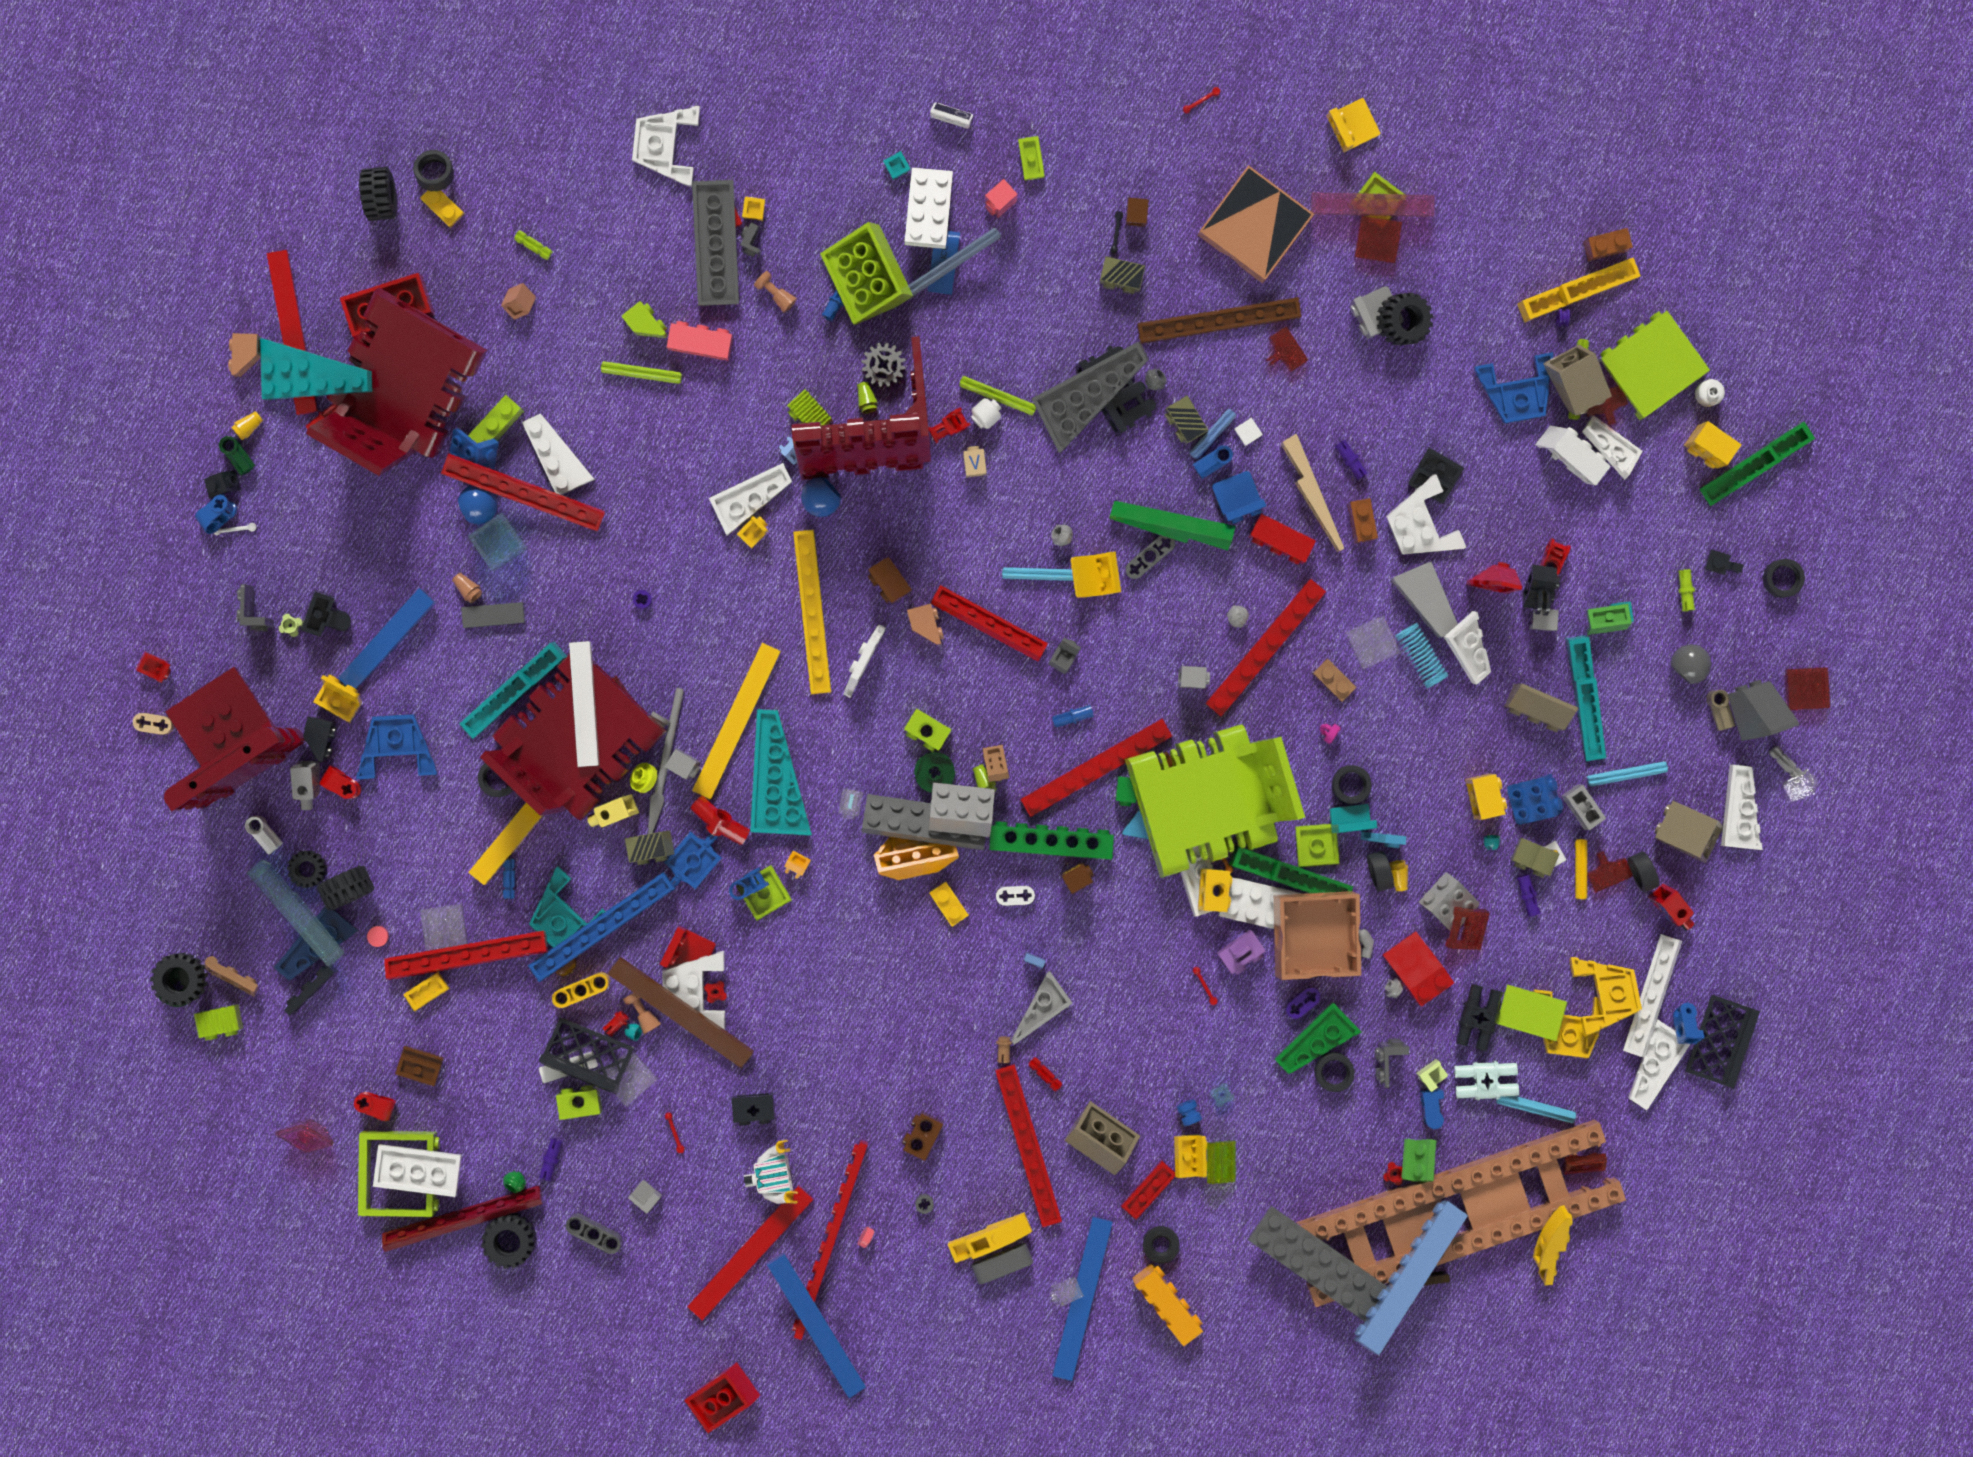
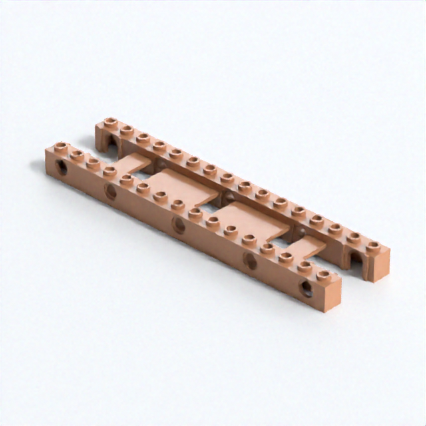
M1591 1120L1434 1174L1433 1182H1411L1296 1223L1320 1240H1330V1237L1344 1233L1354 1263L1385 1284L1388 1283L1394 1271L1397 1272L1401 1265L1399 1263L1405 1254H1409L1412 1249L1410 1246L1413 1240L1423 1232L1421 1229L1423 1224L1432 1218L1434 1214L1432 1211L1438 1202L1441 1203V1199L1460 1193L1471 1227H1468L1469 1230L1455 1235L1437 1265L1542 1230L1559 1206L1564 1205L1568 1213L1571 1214L1572 1219L1626 1201L1620 1181L1614 1177L1610 1179L1608 1177L1605 1178V1181H1603L1604 1186L1590 1189L1589 1187L1581 1186V1189L1568 1193L1557 1159L1570 1154L1577 1155L1576 1152L1593 1146L1600 1147L1602 1143L1606 1142L1600 1123L1596 1120ZM1537 1166L1548 1200L1544 1204L1531 1208L1518 1172ZM1383 1220L1394 1253L1391 1254V1257L1376 1261L1364 1225ZM1306 1283L1315 1307L1335 1301L1312 1284Z

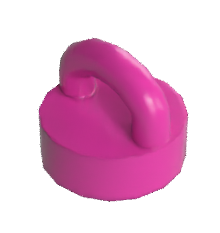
M1335 723L1333 726L1322 724L1319 730L1325 736L1324 741L1331 744L1341 728Z

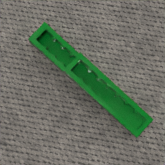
M1801 422L1699 490L1709 506H1712L1814 440L1815 437L1806 423Z
M1114 501L1109 519L1187 543L1188 539H1192L1228 551L1236 528L1234 525Z
M1236 845L1229 865L1308 893L1349 892L1353 889L1351 885L1244 848L1241 849Z

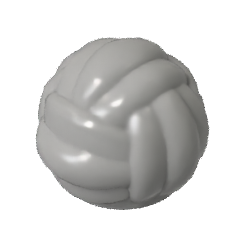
M1057 525L1051 533L1053 543L1058 546H1065L1071 543L1073 538L1072 529L1067 525Z
M1234 605L1227 613V617L1233 627L1241 628L1247 623L1249 613L1246 608Z

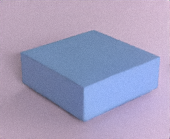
M1028 952L1024 956L1025 962L1040 968L1044 967L1045 959Z

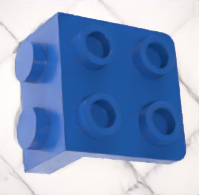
M456 428L452 433L450 454L494 470L499 442L493 438L476 443L463 431Z
M1249 471L1214 483L1212 486L1226 523L1231 521L1232 524L1243 521V516L1251 514V517L1263 513L1262 509L1266 507L1265 501L1260 498Z
M1552 773L1507 787L1514 817L1518 825L1555 817L1563 813V803L1558 798L1557 782L1553 778Z

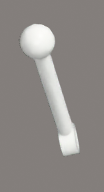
M250 523L248 526L219 529L214 534L220 535L225 532L241 530L253 532L256 530V524Z

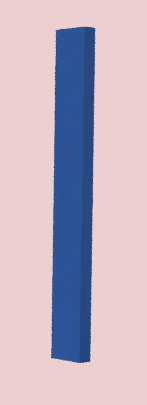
M665 872L661 873L533 961L528 967L537 980L541 982L676 888Z
M1092 1216L1052 1373L1054 1377L1073 1380L1113 1223L1110 1220Z
M784 1252L767 1262V1267L847 1397L851 1398L866 1388Z

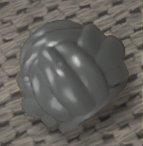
M1160 369L1148 370L1145 376L1147 387L1151 390L1163 389L1167 383L1165 374Z

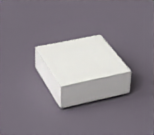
M1252 418L1234 429L1244 446H1247L1263 435Z

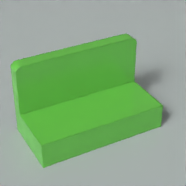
M1628 604L1593 608L1586 611L1589 624L1587 635L1627 630L1632 624Z

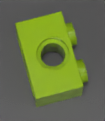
M917 708L904 728L907 731L906 736L914 741L918 738L924 741L923 746L932 752L935 749L940 750L952 730ZM929 725L932 727L933 733L930 737L922 736L921 728L923 726Z
M593 1085L581 1086V1090L573 1091V1088L561 1089V1093L556 1095L559 1120L597 1115L603 1112L600 1090L598 1087L594 1088ZM577 1096L582 1097L584 1100V1105L581 1107L574 1103V1098Z

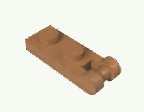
M213 956L206 958L205 967L207 972L253 997L258 991L256 980L249 976L244 978L238 974L236 969L230 966L226 968L218 964L217 959Z

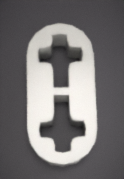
M1029 886L1001 887L996 893L998 903L1005 906L1027 905L1033 902L1035 897L1033 889ZM1027 889L1028 893H1031V897H1028V901H1024L1023 897H1016V894H1022L1023 890ZM1004 890H1007L1008 894H1014V897L1008 898L1007 902H1003V899L999 898V895L1003 894Z

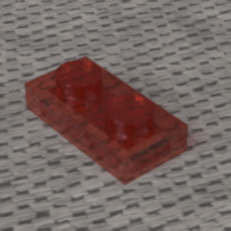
M1606 1153L1565 1157L1563 1164L1564 1175L1605 1171L1607 1165Z

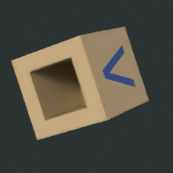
M979 446L967 447V451H963L966 478L987 475L984 449H979Z

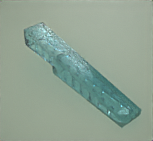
M261 859L247 872V875L327 966L330 967L345 953L299 895L289 888L268 861Z

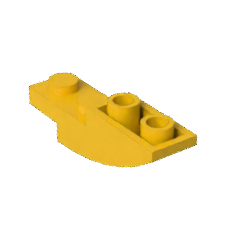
M1564 1205L1559 1206L1548 1219L1534 1249L1533 1258L1539 1267L1538 1274L1545 1286L1553 1285L1554 1276L1557 1274L1556 1261L1559 1259V1252L1566 1251L1567 1243L1570 1241L1569 1228L1572 1226L1573 1221L1571 1214L1568 1213Z
M1024 1212L988 1225L986 1229L948 1242V1247L955 1263L971 1257L975 1259L1032 1232V1228Z

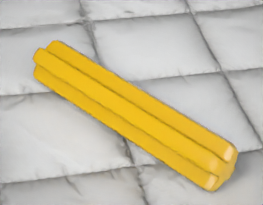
M1576 839L1575 841L1576 899H1587L1586 839Z

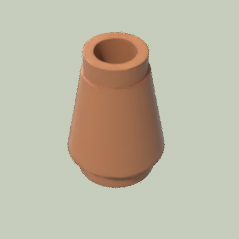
M458 573L452 579L465 601L473 603L481 596L480 586L462 573Z

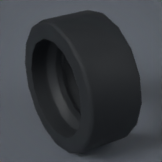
M428 150L421 153L413 164L416 180L425 190L438 192L447 188L454 179V169L450 158L439 150ZM440 162L446 168L445 173L440 178L431 180L423 177L422 169L427 164Z
M1791 559L1773 561L1766 567L1763 574L1764 587L1771 595L1779 598L1794 596L1800 592L1805 582V574L1801 565ZM1781 566L1789 567L1795 573V583L1788 590L1778 589L1772 581L1773 572Z
M484 763L478 772V783L482 791L491 797L509 795L513 791L509 785L504 789L495 790L487 784L486 774L490 767Z
M1346 765L1340 768L1332 778L1334 795L1340 801L1347 804H1357L1364 801L1369 796L1372 788L1369 774L1363 768L1356 765ZM1350 772L1358 774L1363 780L1362 791L1353 797L1345 795L1340 789L1341 778Z
M1384 851L1367 855L1370 875L1376 890L1381 892L1394 888L1391 867Z
M1642 851L1628 857L1627 861L1630 872L1642 892L1646 893L1659 887L1658 874L1645 852Z
M1326 1053L1315 1064V1078L1320 1086L1327 1091H1344L1354 1080V1066L1341 1053ZM1332 1060L1340 1061L1346 1067V1077L1338 1084H1330L1323 1077V1067Z

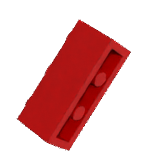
M1262 513L1258 516L1248 536L1252 538V543L1260 547L1264 544L1270 547V552L1278 556L1284 554L1289 557L1288 561L1296 565L1306 563L1316 540Z

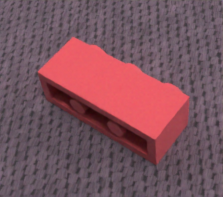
M677 321L676 324L671 323L667 349L729 361L733 335L729 334V330L717 328V331L709 330L708 326L697 325L695 328L690 327L689 323Z

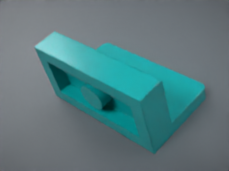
M1368 804L1329 809L1332 833L1377 828V820H1370Z

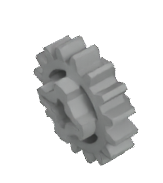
M877 343V349L871 346V353H864L867 360H862V364L866 365V367L862 368V372H868L865 378H872V385L879 382V388L882 387L883 383L890 387L891 381L897 384L896 378H903L900 371L906 370V367L901 365L905 362V358H899L902 352L896 353V346L894 345L890 349L888 343L884 347ZM880 352H888L890 355L883 356ZM874 358L875 366L870 369V361ZM879 359L884 363L888 362V371L884 368H879ZM897 361V370L894 373L892 365ZM879 374H882V375H886L887 378H884V379H883V378H878V377H876V376L879 375Z

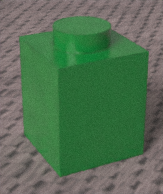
M1117 776L1115 801H1119L1121 806L1131 807V803H1136L1137 800L1130 777Z

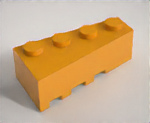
M1151 1263L1133 1277L1134 1284L1139 1291L1142 1290L1141 1292L1149 1304H1153L1160 1318L1166 1321L1168 1328L1180 1343L1185 1346L1203 1332L1201 1328L1203 1323L1196 1314L1192 1316L1188 1311L1191 1307L1186 1300L1178 1298L1175 1294L1178 1290L1172 1282L1167 1283L1163 1278L1165 1273L1159 1266L1155 1267Z

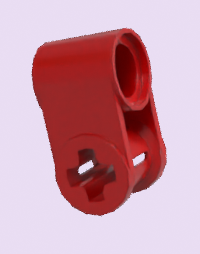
M1551 538L1546 546L1540 566L1551 564L1554 568H1557L1558 575L1570 552L1571 546L1562 545Z
M331 765L319 782L321 786L344 799L356 798L361 793V786L357 781ZM347 786H351L352 793H348Z
M366 1091L360 1093L354 1100V1108L358 1112L388 1122L391 1119L396 1104L394 1099ZM363 1098H366V1102L369 1103L365 1107L362 1106L363 1102L360 1101Z

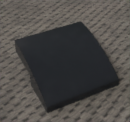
M1428 447L1408 484L1417 489L1432 475L1436 474L1443 492L1431 498L1444 504L1464 466Z

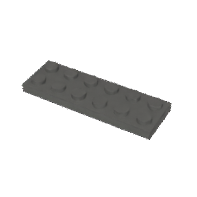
M692 181L698 306L739 305L734 181Z
M867 794L861 833L984 850L986 838L985 836L929 831L931 803Z

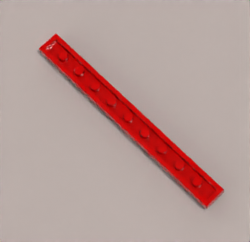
M860 1140L859 1145H854L851 1154L854 1156L853 1163H848L845 1175L848 1176L846 1184L841 1183L838 1192L839 1195H842L840 1202H835L831 1213L835 1215L833 1222H828L825 1233L828 1234L826 1242H821L818 1253L822 1254L820 1261L815 1260L812 1272L815 1273L813 1281L809 1280L806 1286V1290L814 1302L868 1146V1142ZM795 1319L792 1331H795L794 1338L802 1340L806 1328L801 1320Z

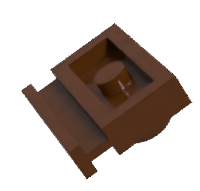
M404 1045L395 1075L436 1086L444 1057Z

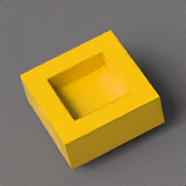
M745 197L742 218L763 221L766 200Z

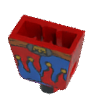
M1662 884L1648 896L1669 922L1678 927L1681 926L1685 931L1694 926V922L1690 918L1694 912L1677 890Z

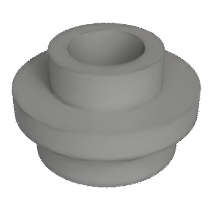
M1395 978L1387 982L1385 986L1386 996L1397 998L1401 994L1403 984L1399 979Z

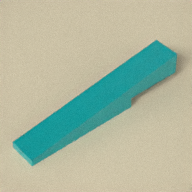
M1586 635L1565 638L1576 707H1578L1577 714L1585 761L1606 758L1597 680L1594 677L1590 639Z
M555 642L549 643L459 724L474 739L555 669L567 655Z

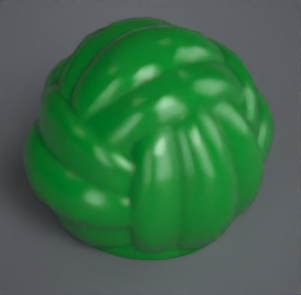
M521 1172L507 1173L503 1178V1185L512 1193L520 1192L525 1188V1177Z

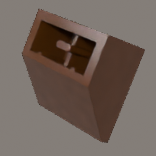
M889 556L868 569L870 573L868 575L869 580L874 587L879 585L882 589L879 593L886 603L891 602L893 605L913 591Z

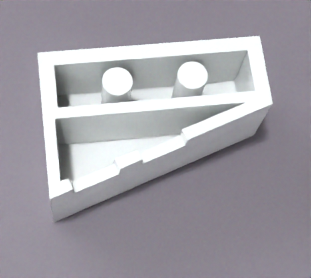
M1550 425L1536 443V446L1540 449H1548L1552 453L1551 457L1553 459L1561 460L1569 471L1585 483L1596 486L1610 468V465L1605 462L1606 458L1599 452L1595 453L1591 449L1592 445L1590 443L1580 440L1577 437L1578 433L1572 428L1568 427L1566 429Z

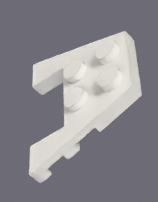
M700 106L636 119L632 160L688 187H692L694 168L673 165L677 124L699 126Z
M1436 474L1432 475L1412 495L1386 516L1401 554L1466 548L1459 530L1439 538L1424 500L1443 492Z
M725 951L663 969V987L724 1030L726 1029L725 1011L704 1010L703 971L725 970Z

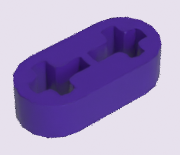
M1314 987L1304 988L1286 1004L1285 1011L1287 1015L1294 1019L1302 1017L1320 1001L1319 991ZM1308 991L1316 993L1314 1001L1309 999L1305 1003L1303 1002L1308 997L1306 994ZM1300 1003L1303 1004L1298 1008V1014L1294 1012L1292 1014L1290 1013V1011L1292 1010L1290 1006L1292 1004H1294L1295 1006H1297Z

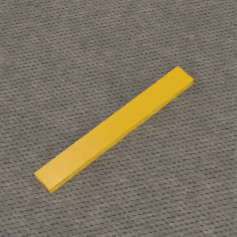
M814 529L794 531L811 695L830 693L831 684Z
M761 644L692 791L709 799L712 798L781 651L767 644Z

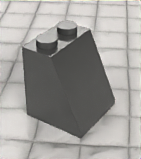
M1761 680L1750 682L1749 687L1747 684L1735 687V692L1728 694L1741 741L1770 736L1799 725L1798 720L1770 681L1762 683Z

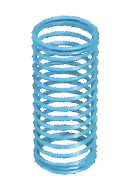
M1415 623L1395 635V637L1399 641L1414 633L1400 643L1401 645L1415 638L1402 647L1404 649L1417 642L1405 650V653L1421 645L1407 654V656L1425 648L1409 660L1424 654L1411 663L1414 664L1428 657L1414 666V668H1417L1430 661L1416 672L1434 664L1418 675L1421 676L1435 669L1421 678L1423 680L1437 673L1432 678L1423 682L1426 688H1429L1448 677L1449 674L1443 672L1445 668H1441L1443 664H1439L1440 660L1435 661L1438 656H1434L1433 648L1428 649L1431 645H1426L1428 640L1424 641L1426 637H1421L1424 633H1419L1421 629H1417L1419 625Z

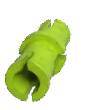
M1691 569L1678 571L1680 582L1678 593L1681 594L1682 612L1695 610L1693 596L1695 588L1692 586Z

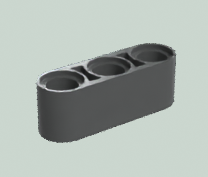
M575 1213L566 1222V1230L570 1234L606 1253L614 1254L618 1252L623 1244V1238L619 1233L582 1214ZM573 1219L579 1220L581 1228L576 1229L572 1227L571 1221ZM596 1229L600 1236L592 1238L589 1231ZM608 1239H615L618 1242V1246L615 1248L610 1247L607 1242Z
M1021 1243L971 1264L980 1285L1027 1267L1034 1261L1027 1244Z

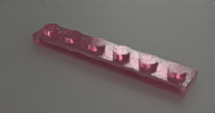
M1311 193V212L1318 215L1434 216L1435 195Z

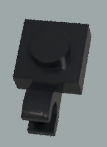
M1711 549L1704 570L1720 575H1725L1726 570L1739 574L1742 573L1744 565L1729 561L1731 555Z

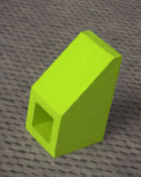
M639 301L621 315L636 335L666 338L668 336L665 332L667 327L660 319L658 321L654 319L652 314L655 312L648 303L643 305Z

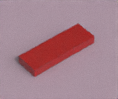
M1161 1160L1121 1204V1207L1137 1220L1175 1178V1171Z

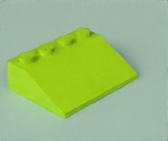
M867 222L820 253L853 325L893 309L913 297L887 239L878 224Z

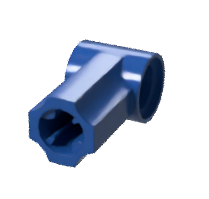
M1220 446L1195 462L1193 466L1201 479H1204L1228 464L1233 457V452L1228 446ZM1219 451H1227L1229 458L1226 461L1220 460L1218 458Z

